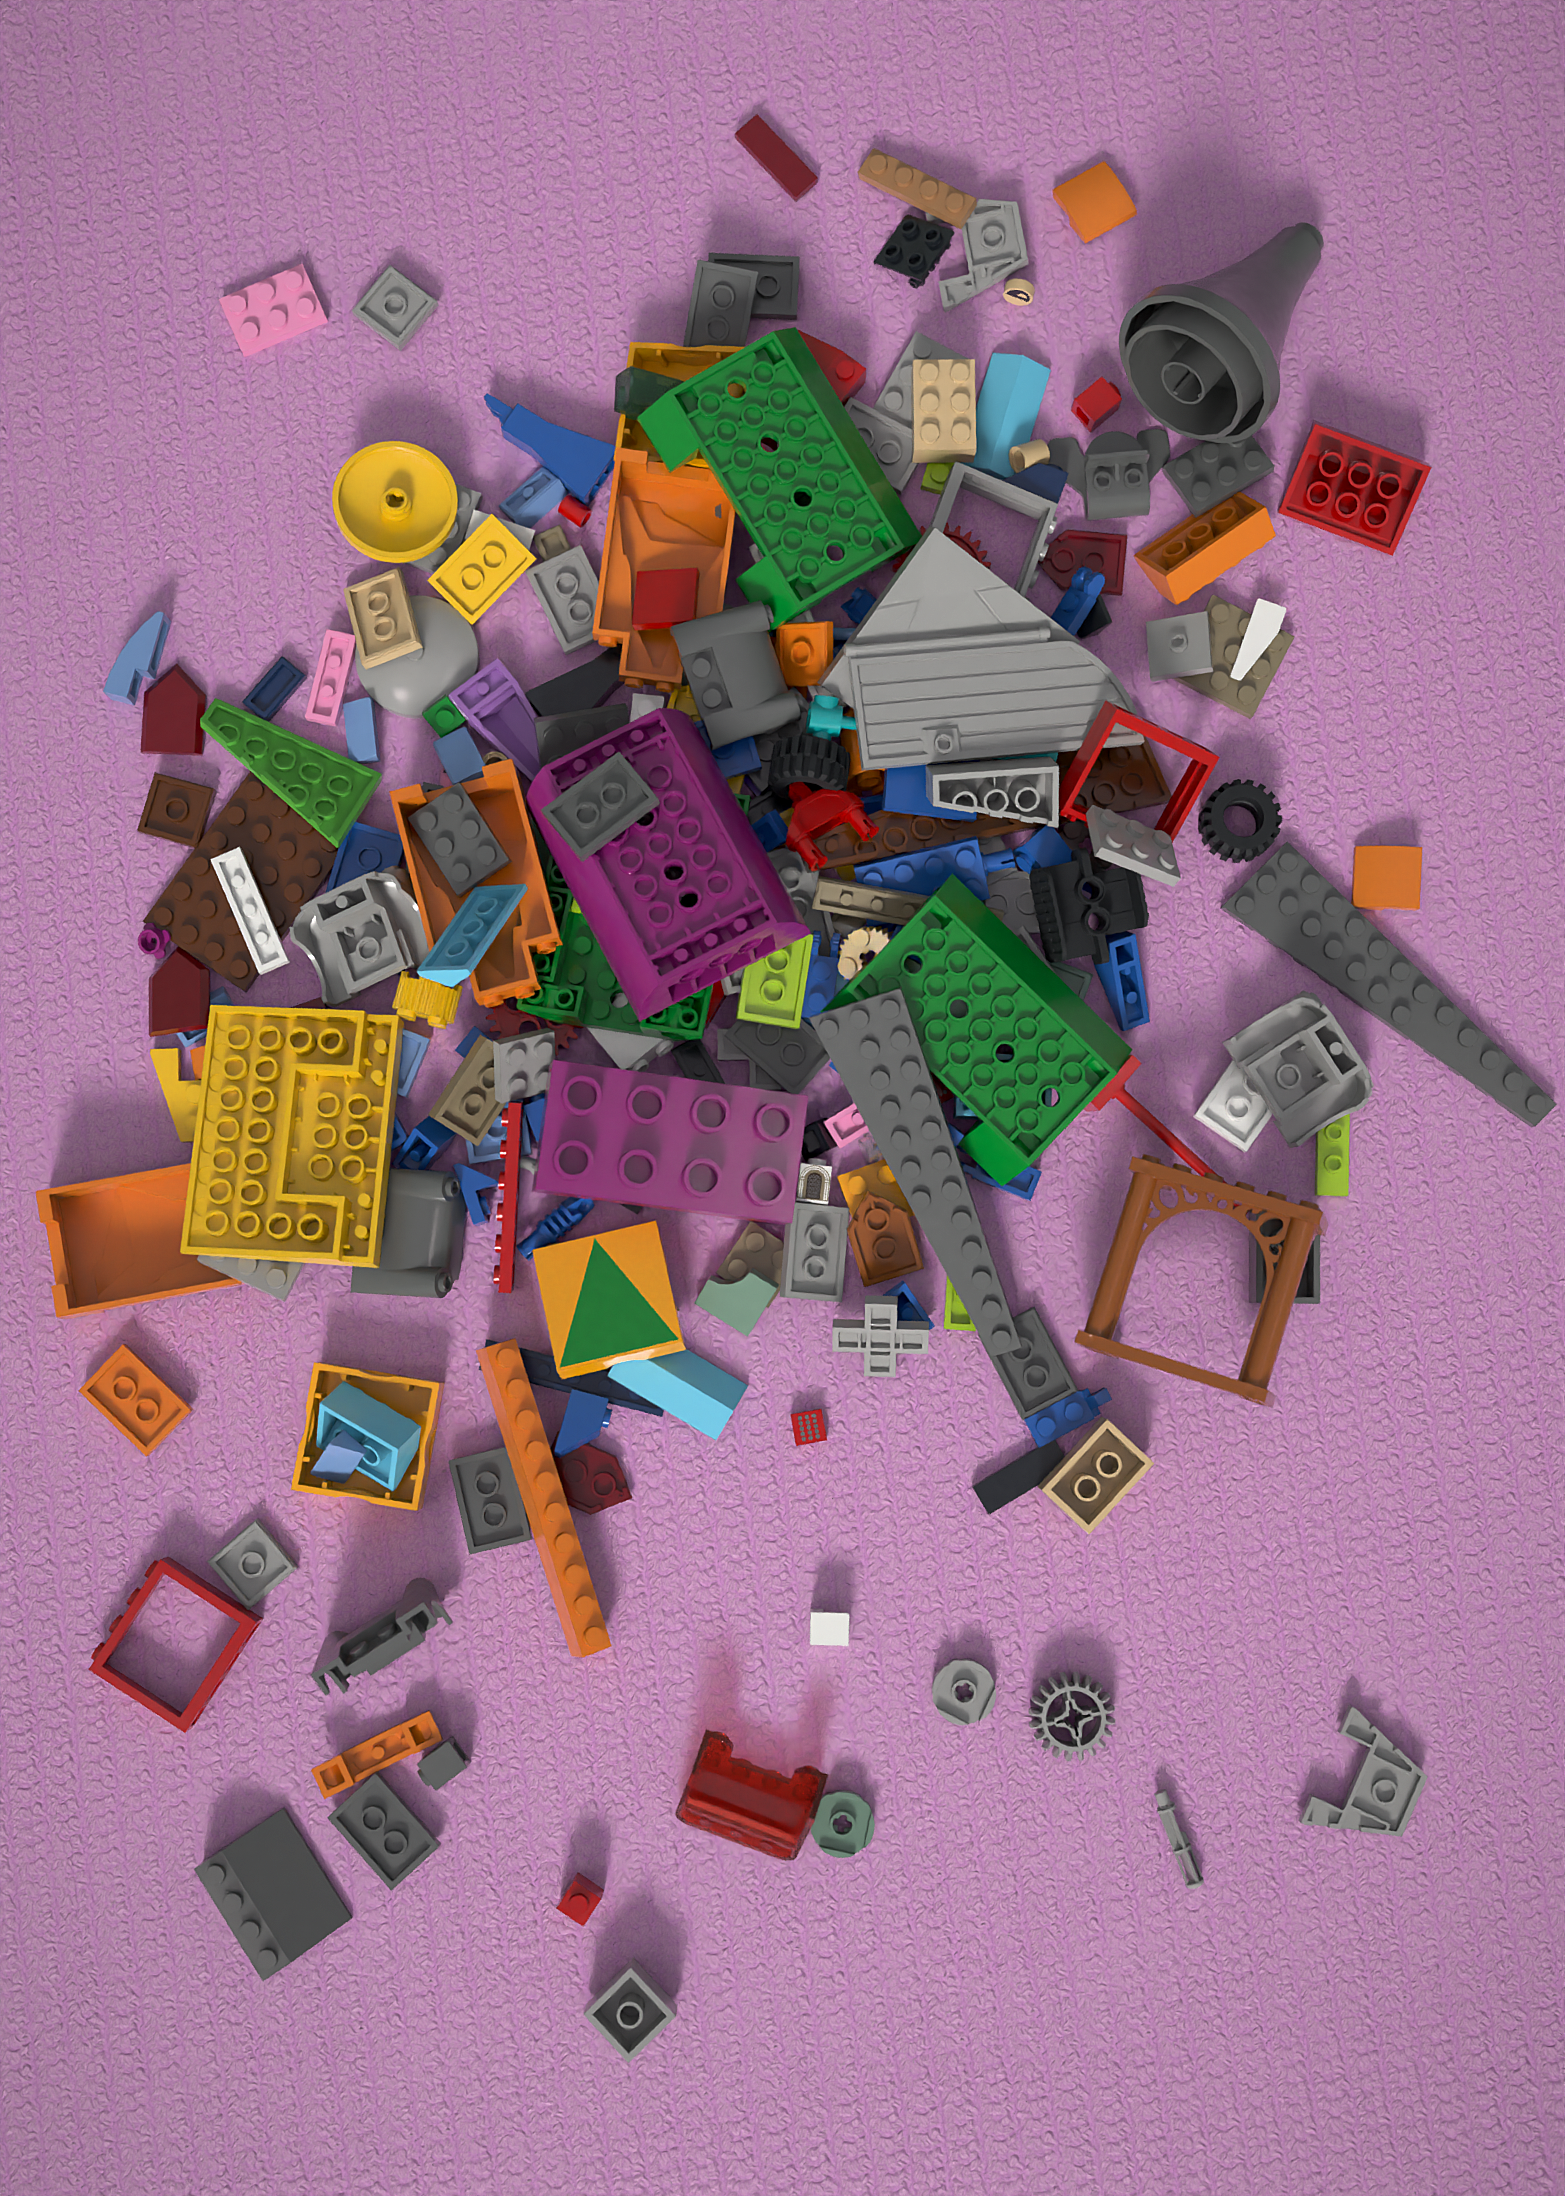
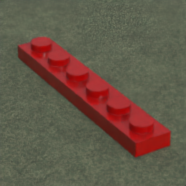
M510 1101L508 1108H503L502 1127H507V1140L501 1139L500 1158H505L506 1160L505 1171L499 1172L498 1189L504 1190L503 1203L498 1202L497 1221L502 1222V1234H496L495 1253H500V1265L494 1266L493 1283L499 1284L498 1293H512L514 1290L524 1102Z

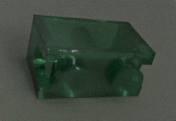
M630 366L616 375L614 412L625 414L628 419L637 420V417L662 395L684 381Z

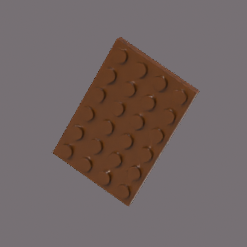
M251 771L201 839L198 848L193 850L143 920L146 924L154 923L156 928L160 930H168L171 934L170 941L246 993L260 973L256 968L210 859L238 847L243 850L281 942H283L290 932L289 927H293L295 918L301 912L300 907L313 900L331 875L339 849Z

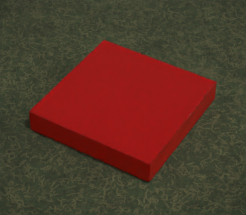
M698 568L637 571L632 617L634 630L671 628V626L696 619L700 578Z

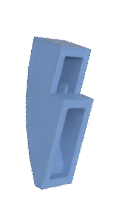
M157 611L130 638L119 654L103 690L111 700L135 706L143 677L156 678L172 622L165 613Z

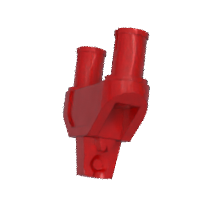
M803 782L790 784L789 797L794 802L792 803L794 812L785 845L790 851L797 852L811 871H817L816 864L819 868H822L828 860L827 856L822 853L813 840L842 823H850L863 841H868L869 837L872 839L878 833L879 827L865 813L864 804L857 795L847 791L820 789L819 791L815 790L812 792Z

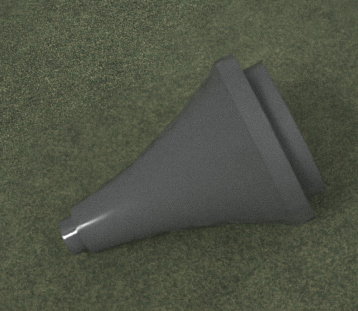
M1298 223L1295 226L1285 227L1269 242L1242 261L1201 279L1156 287L1145 293L1128 311L1120 327V357L1128 382L1135 396L1157 421L1183 436L1213 443H1233L1244 440L1256 433L1273 413L1279 399L1281 353L1293 310L1305 285L1321 260V250L1324 241L1317 228L1308 223Z

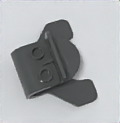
M1161 429L1142 430L1137 434L1136 439L1129 434L1118 431L1103 433L1090 443L1085 457L1079 450L1077 440L1073 437L1055 438L1049 441L1047 445L1050 452L1048 464H1055L1061 467L1063 471L1069 473L1066 484L1081 495L1086 521L1149 515V483L1170 457L1168 435L1165 431Z

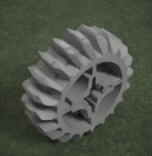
M1065 1672L1060 1673L1061 1683L1057 1684L1053 1677H1049L1048 1682L1052 1686L1049 1690L1043 1685L1038 1687L1044 1696L1042 1698L1032 1696V1702L1039 1705V1708H1029L1028 1713L1031 1716L1038 1717V1719L1031 1720L1029 1726L1033 1729L1041 1728L1033 1736L1036 1741L1046 1738L1041 1745L1044 1751L1049 1750L1054 1745L1052 1750L1053 1757L1058 1758L1062 1750H1064L1066 1761H1071L1073 1752H1076L1078 1759L1082 1761L1084 1760L1083 1750L1087 1749L1091 1756H1095L1096 1751L1092 1747L1095 1743L1101 1748L1106 1746L1105 1742L1100 1738L1102 1734L1112 1737V1731L1106 1728L1105 1725H1114L1116 1720L1111 1716H1106V1714L1115 1711V1707L1113 1704H1104L1111 1696L1108 1692L1099 1694L1103 1687L1100 1682L1095 1683L1090 1688L1092 1678L1089 1675H1086L1082 1682L1079 1683V1673L1073 1672L1071 1681L1068 1682ZM1072 1691H1079L1089 1695L1094 1700L1096 1706L1076 1705ZM1062 1694L1061 1708L1047 1716L1051 1702L1058 1695ZM1069 1704L1076 1714L1079 1713L1078 1716H1075V1730L1068 1719L1063 1720L1064 1717L1069 1716ZM1097 1716L1092 1731L1082 1738L1083 1725ZM1055 1725L1056 1728H1068L1072 1741L1058 1739L1050 1733L1048 1727Z

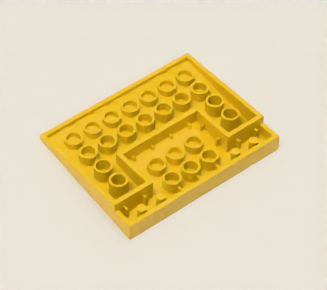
M210 1005L180 1253L379 1268L403 1039L402 1033L404 1029V1022L399 1015L367 1014L362 1010Z

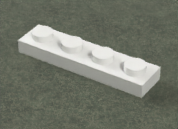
M238 847L210 859L258 972L262 975L290 963L243 850Z

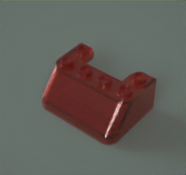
M706 1729L675 1812L676 1817L684 1824L785 1861L796 1859L816 1819L828 1774L820 1772L813 1766L806 1765L795 1769L791 1779L787 1778L776 1770H766L753 1765L746 1759L731 1757L734 1745L729 1737L722 1732H713Z

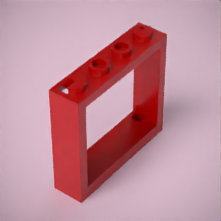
M1105 700L1059 787V815L1068 818L1072 822H1075L1077 818L1085 821L1084 826L1089 828L1086 812L1090 808L1074 802L1114 725L1118 723L1193 758L1154 830L1164 831L1171 836L1173 843L1220 757L1196 742Z
M168 1556L160 1559L159 1562L154 1560L144 1575L148 1579L141 1589L137 1587L128 1598L127 1604L130 1607L124 1616L118 1615L111 1624L109 1631L112 1634L106 1643L101 1642L93 1652L91 1659L94 1662L89 1670L186 1733L194 1727L263 1618L250 1609L247 1610L244 1605ZM165 1574L240 1623L183 1713L107 1664Z

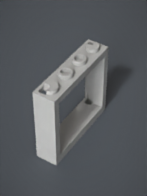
M955 461L948 473L929 526L935 527L943 533L959 487L1037 519L1038 522L1014 587L1015 591L1029 601V598L1025 596L1028 588L1032 589L1038 578L1039 571L1035 570L1038 560L1042 562L1048 550L1049 544L1045 543V539L1048 533H1053L1057 524V517L1054 514L1058 504Z

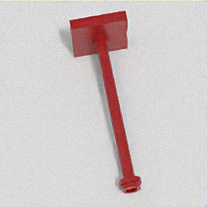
M1128 1055L1117 1075L1097 1094L1084 1110L1086 1112L1100 1111L1110 1099L1116 1098L1200 1176L1204 1177L1205 1172L1218 1175L1124 1089L1126 1086L1124 1083L1142 1064L1133 1055ZM1234 1203V1208H1233V1209H1235L1236 1207H1238V1206H1240V1205Z

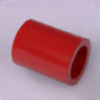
M570 494L562 500L558 507V513L580 528L588 522L593 511Z

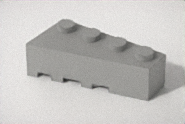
M1051 757L926 765V797L935 807L970 813L979 812L993 817L1019 819L1022 822H1036L1058 828L1059 766Z

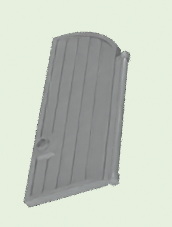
M1049 627L855 645V643L844 644V655L848 657L862 771L1078 751L1105 700L1134 714H1137V711L1122 683L1098 657L1071 640L1048 642L1047 639H1050ZM1116 723L1103 748L1141 745L1144 743V737L1142 734Z

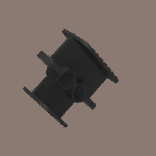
M1086 847L1071 851L1072 862L1031 870L1029 874L1030 889L1032 890V898L1035 904L1034 908L1037 914L1040 938L1045 957L1050 963L1088 955L1092 956L1095 965L1108 963L1109 952L1105 935L1144 928L1148 925L1149 913L1147 911L1148 907L1145 901L1141 874L1124 867L1092 873L1089 853ZM1085 882L1092 888V895L1089 899L1084 897L1082 893V886ZM1091 914L1096 915L1098 918L1096 930H1093L1088 923Z

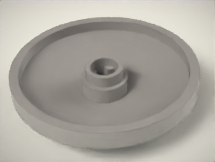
M412 595L409 597L423 648L366 670L361 663L356 644L355 662L362 685L378 705L398 716L420 719L424 718L422 712L445 694L449 697L452 691L478 673L480 656L477 639L470 624L452 605L434 597Z

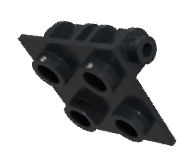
M906 214L874 260V264L910 277L908 283L913 288L918 289L919 286H923L926 283L925 280L930 274L929 271L935 270V264L940 263L942 255L951 247L950 241L954 231Z

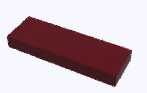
M758 114L735 133V139L795 202L818 183V177Z

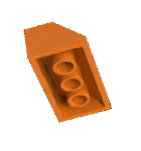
M1239 491L1234 496L1197 518L1193 514L1133 556L1158 592L1178 605L1189 599L1192 594L1205 585L1212 583L1222 573L1238 565L1242 559L1252 552L1262 548L1276 534L1266 506Z

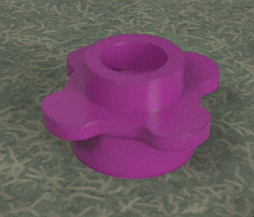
M154 923L145 924L143 927L144 931L138 937L139 948L146 954H154L157 959L165 957L166 944L171 940L170 932L156 928Z

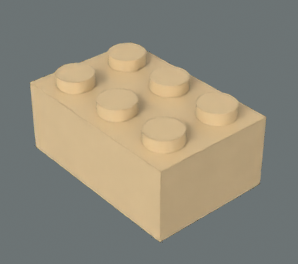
M975 359L913 360L911 369L912 463L974 462L976 453Z
M1101 1417L1037 1487L1081 1529L1090 1534L1151 1468L1154 1462L1108 1419Z

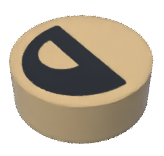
M1011 279L1005 284L1003 297L1011 304L1019 306L1028 305L1033 301L1035 288L1027 280Z

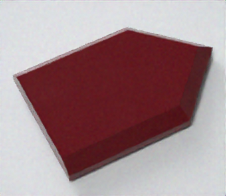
M1066 529L1049 544L1042 562L1038 560L1037 563L1060 590L1067 591L1070 586L1072 587L1071 579L1073 575L1077 573L1081 566H1085L1093 572L1097 571L1103 574L1105 577L1104 587L1101 588L1099 594L1122 596L1127 535Z
M177 663L144 692L140 750L142 754L203 756L204 730L200 726V719L206 712L207 695Z
M179 946L149 977L150 1037L208 1028L210 970Z
M560 1431L557 1432L550 1450L569 1506L592 1515L633 1498L616 1455L586 1443L561 1458L554 1457Z

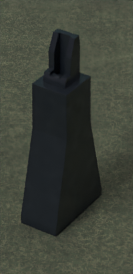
M617 643V647H609L593 661L526 692V698L539 717L602 707L613 692L625 684V682L619 681L623 644Z

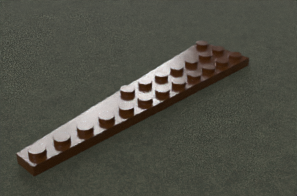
M1143 735L1144 743L1141 745L1102 748L1074 802L1088 808L1094 805L1104 810L1109 809L1115 813L1168 804L1172 795L1146 736ZM1078 751L1058 752L1056 763L1059 766V787ZM880 810L868 815L879 827L878 833L872 839L869 837L868 841H863L850 823L837 826L813 840L828 858L822 868H819L817 864L816 867L818 868L817 871L873 861L977 836L978 840L1034 830L1045 824L1022 822L1019 819L1007 817H993L977 812L974 822ZM1059 815L1058 825L1072 822L1068 818ZM802 859V862H803V864H804V867H805L807 873L817 872V871H811V870L809 869V866H808V865L806 864V862Z

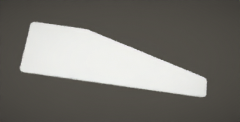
M1260 598L1257 599L1231 673V678L1239 681L1242 680L1276 637L1286 612L1285 607Z

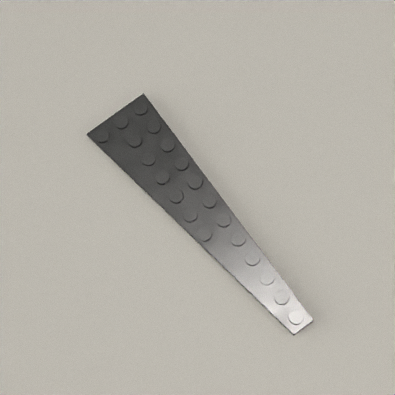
M1288 842L1220 908L1250 930H1254L1266 938L1267 942L1274 947L1280 948L1293 957V960L1301 966H1305L1313 971L1328 985L1337 988L1341 994L1399 1035L1421 1047L1426 1054L1432 1058L1435 1057L1448 1066L1450 1071L1465 1078L1476 1089L1486 1096L1493 1098L1497 1104L1530 1127H1535L1557 1105Z
M902 987L811 1015L809 1020L991 1357L1022 1348V1343Z

